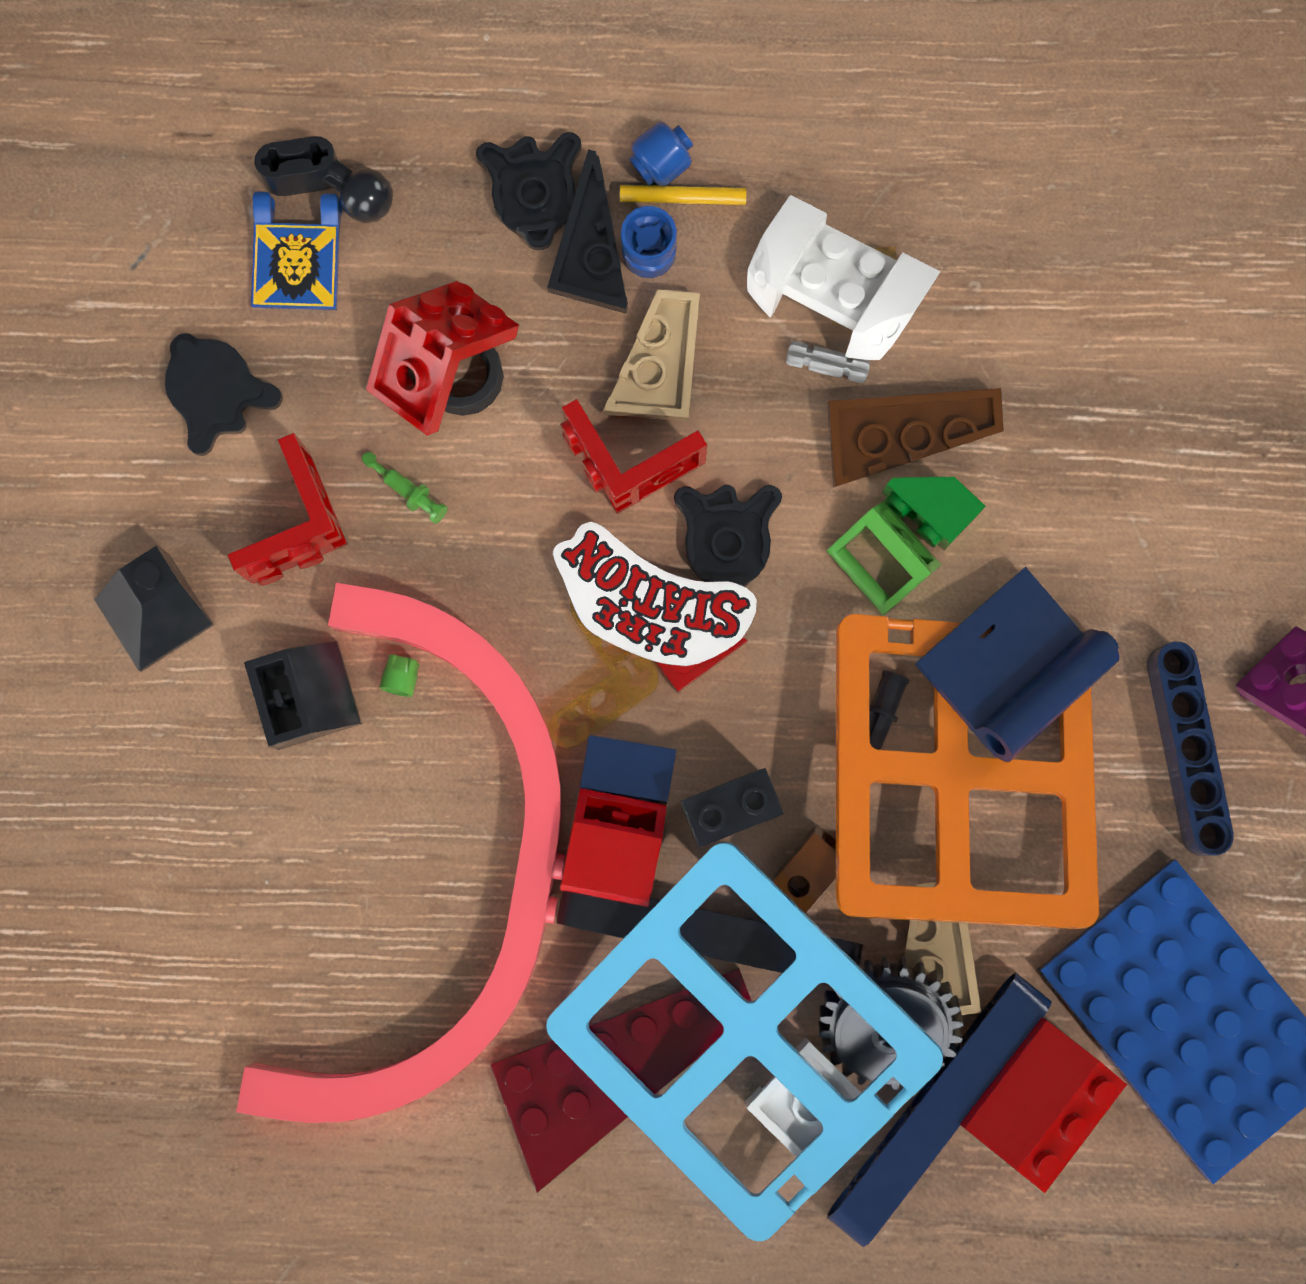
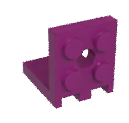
M1295 626L1235 685L1242 697L1299 731L1305 737L1306 682L1293 685L1290 682L1296 676L1306 674V631Z

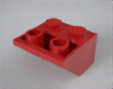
M580 788L560 890L648 907L662 843L667 805Z

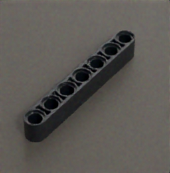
M563 890L556 923L625 938L661 900L650 898L649 906L645 907ZM698 908L680 927L682 937L701 956L783 973L796 960L795 951L764 922ZM830 937L860 966L864 944Z

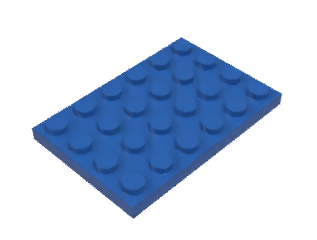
M1171 859L1100 917L1093 925L1089 926L1037 969L1208 1182L1215 1184L1306 1107L1305 1015L1176 859Z

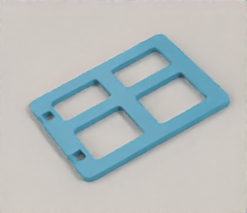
M721 842L714 845L549 1016L546 1025L550 1038L746 1237L753 1241L769 1239L795 1214L799 1207L815 1194L940 1070L943 1062L941 1047L736 845L729 842ZM721 885L731 887L796 953V960L754 1001L746 1000L680 933L681 925ZM652 958L659 960L724 1027L723 1034L662 1095L653 1094L589 1028L590 1019L647 960ZM820 983L829 984L897 1053V1057L856 1098L851 1100L844 1098L778 1031V1024ZM748 1056L757 1058L823 1126V1131L760 1193L750 1192L685 1125V1118ZM894 1077L904 1088L886 1105L876 1093ZM795 1175L805 1186L788 1202L778 1190Z

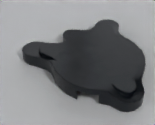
M563 133L549 150L545 152L538 150L535 139L530 136L521 138L510 148H502L491 142H484L477 148V160L489 173L493 182L492 198L497 216L510 231L522 237L527 246L533 250L541 251L548 248L552 244L554 235L567 222L575 195V183L571 175L572 166L582 147L581 139L575 133Z
M189 333L179 334L172 340L170 344L171 358L165 374V388L173 407L186 421L188 428L187 445L189 450L195 455L205 456L210 453L216 439L220 435L244 432L247 422L244 419L243 411L246 408L275 410L281 405L283 401L281 391L274 385L256 379L243 357L235 348L227 343L212 339H198Z
M723 485L708 495L701 494L688 486H683L675 492V506L683 514L687 523L685 540L687 560L700 579L704 582L729 581L746 587L759 576L770 556L769 519L780 505L782 493L777 487L765 485L745 503L737 500L736 490L731 485Z

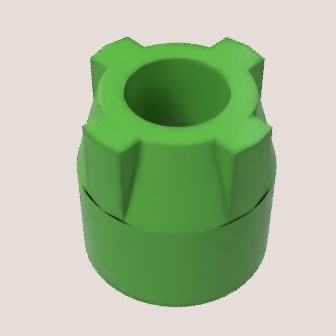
M389 654L379 689L403 697H413L420 664L417 663V660Z

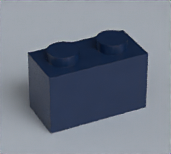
M589 735L580 788L658 804L659 802L668 804L676 749Z

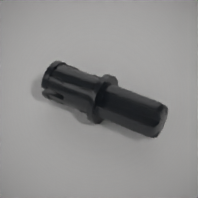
M887 670L883 671L872 703L869 705L870 744L877 750H881L891 723H896L898 720L895 713L905 688L910 681L897 673Z

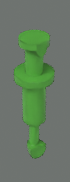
M367 452L363 454V463L380 473L386 485L408 500V509L415 511L419 507L431 515L430 520L434 524H437L444 518L448 507L443 503L438 505L428 498L430 489L423 484L417 487L395 469L387 470L376 462L377 458L373 453Z

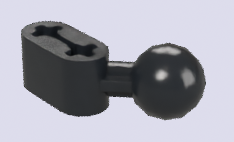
M321 136L272 142L263 145L255 155L254 164L265 188L273 195L290 196L334 188L340 192L339 200L343 210L352 219L362 223L379 221L388 214L392 205L393 190L391 184L380 172L370 168L352 171L339 162L333 145Z

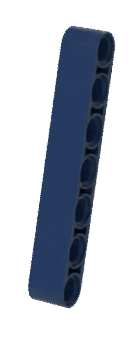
M1013 973L1001 985L964 1033L962 1042L955 1045L956 1056L945 1058L946 1068L944 1070L940 1069L933 1076V1079L923 1086L830 1208L827 1219L860 1246L865 1247L868 1245L954 1135L961 1122L1032 1029L1045 1016L1052 1001L1018 973Z

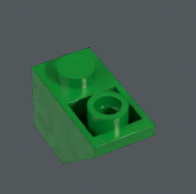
M954 476L892 478L882 491L887 497L884 500L886 505L897 516L901 518L908 516L918 526L916 529L917 534L933 548L939 545L944 551L986 507Z

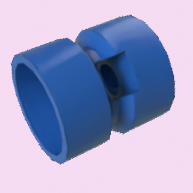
M655 206L636 208L626 216L622 224L621 244L624 263L632 273L639 277L655 278L662 276L671 269L675 261L677 229L674 220L666 211Z

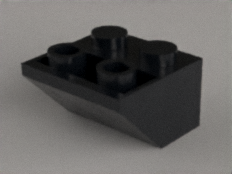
M337 641L288 648L244 662L268 747L281 750L362 724Z

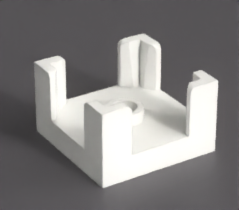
M806 1037L795 1048L844 1098L851 1100L861 1093ZM775 1076L763 1088L759 1086L745 1100L746 1108L795 1157L823 1131L822 1123Z

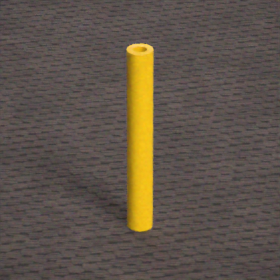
M620 185V202L746 205V188Z

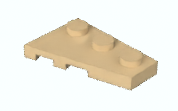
M657 289L638 331L633 348L620 371L619 379L611 397L608 398L603 409L604 415L689 422L700 293Z
M936 881L920 883L916 887H934ZM910 920L904 955L907 966L914 968L920 961L924 963L926 975L937 970L941 983L949 981L953 995L958 996L962 1015L981 1013L968 923Z

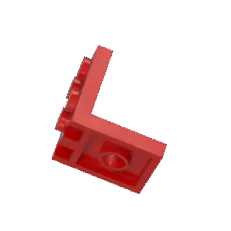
M459 281L391 303L388 306L366 390L426 436L439 431L459 362L514 340L520 325L505 315L501 308L491 305L477 295L469 285ZM408 367H410L415 374L416 384H414L409 377Z
M578 399L562 407L565 421L560 423V427L564 432L562 436L574 456L580 453L585 459L582 461L585 468L583 471L596 493L603 489L617 514L706 464L707 443L699 430L621 474Z
M295 433L277 440L310 520L227 554L233 570L252 584L258 582L260 586L274 583L284 577L283 571L295 566H299V569L315 566L324 560L322 555L348 545L313 457Z

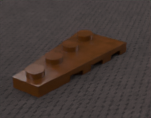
M1001 388L828 401L833 488L1003 432Z

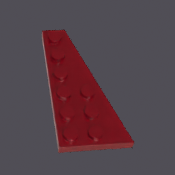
M739 968L721 974L746 1000L752 1001ZM687 988L589 1025L590 1030L653 1094L659 1092L695 1062L724 1032L722 1023ZM553 1040L501 1059L490 1065L537 1193L628 1118Z

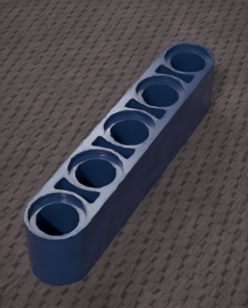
M1173 641L1155 649L1150 654L1147 660V671L1183 843L1191 853L1197 856H1218L1231 848L1234 832L1203 683L1195 651L1186 643ZM1167 652L1174 654L1179 659L1180 669L1177 674L1170 673L1163 664V658ZM1176 695L1184 697L1189 704V711L1185 718L1178 716L1173 710L1172 701ZM1185 738L1192 739L1198 747V754L1193 761L1188 760L1181 751V745ZM1195 781L1201 782L1207 791V797L1201 805L1196 803L1190 794L1191 786ZM1205 824L1210 825L1216 834V840L1210 848L1205 847L1199 838L1200 830Z

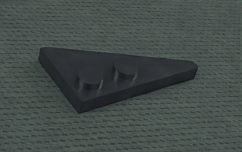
M588 149L547 289L548 293L626 314L628 302L602 167L597 152Z

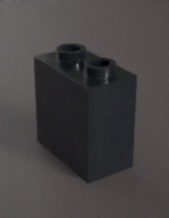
M766 767L683 799L680 802L697 848L784 814Z

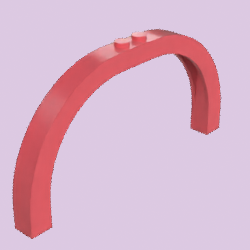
M336 583L328 623L329 627L339 632L387 639L427 651L448 662L466 675L493 704L509 732L520 763L524 785L525 818L508 923L499 957L483 991L468 1012L450 1031L419 1053L397 1063L373 1070L327 1074L255 1062L245 1066L236 1112L305 1123L343 1122L367 1118L397 1109L424 1097L445 1084L478 1057L499 1034L514 1013L528 987L539 958L546 923L554 924L558 898L551 897L554 879L562 880L566 854L558 853L563 820V799L559 763L554 744L539 706L510 664L481 635L460 620L432 605L400 594Z

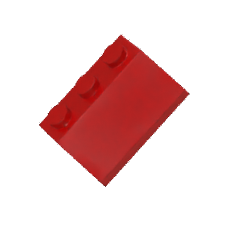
M1042 1017L964 1118L960 1126L1042 1192L1046 1193L1127 1084L1096 1057Z

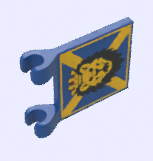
M255 192L253 194L252 308L337 310L339 234L342 206L336 194H322L320 200L321 224L273 223L275 215L274 198L268 192Z

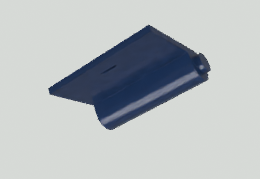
M1024 567L920 658L915 665L968 725L983 745L998 759L1010 762L1119 661L1120 655L1117 641L1108 632L1089 629L1082 633L1027 567ZM992 627V631L983 639L980 638L986 630Z

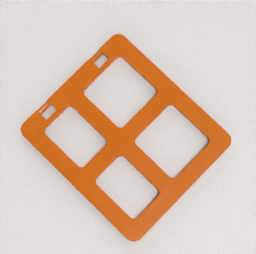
M863 614L846 616L836 629V903L838 908L844 914L851 917L1083 929L1093 925L1099 916L1091 687L1059 716V762L1016 759L1004 762L998 758L975 757L971 755L968 750V725L935 687L934 752L917 753L877 750L871 746L869 735L870 653L923 657L960 623L922 619H894L886 616ZM992 627L986 630L980 638L983 639L992 631ZM888 629L910 631V644L888 642ZM872 783L928 786L933 789L935 793L936 884L934 887L875 884L871 880L870 785ZM970 790L1056 795L1060 798L1062 803L1064 892L1061 895L976 890L972 887L970 883L969 836Z

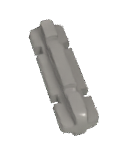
M792 341L789 345L786 363L790 366L802 368L803 365L809 366L808 370L838 378L846 375L848 376L847 380L863 383L867 379L870 368L869 360L845 357L846 353L814 346V349L807 348L808 344L798 341Z

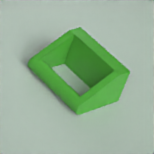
M885 501L868 511L827 550V553L883 616L941 566V563L899 516L886 505ZM867 528L872 531L913 577L891 598L846 548L850 542Z

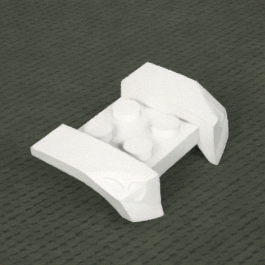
M790 195L763 234L753 255L747 272V291L770 318L775 312L782 294L853 330L845 357L880 360L897 340L935 282L940 271L903 252L898 260H895L825 224L827 213Z

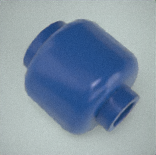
M658 122L633 141L631 148L634 155L629 160L647 185H651L654 182L658 186H667L691 166L692 160L687 150L693 147V143L679 125L671 129L666 123Z

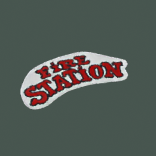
M588 522L582 524L571 540L557 544L553 550L556 566L563 577L573 606L584 626L611 644L652 661L689 666L711 659L728 650L743 638L756 613L757 600L754 594L747 588L729 581H694L665 572L636 555L606 528L597 523Z

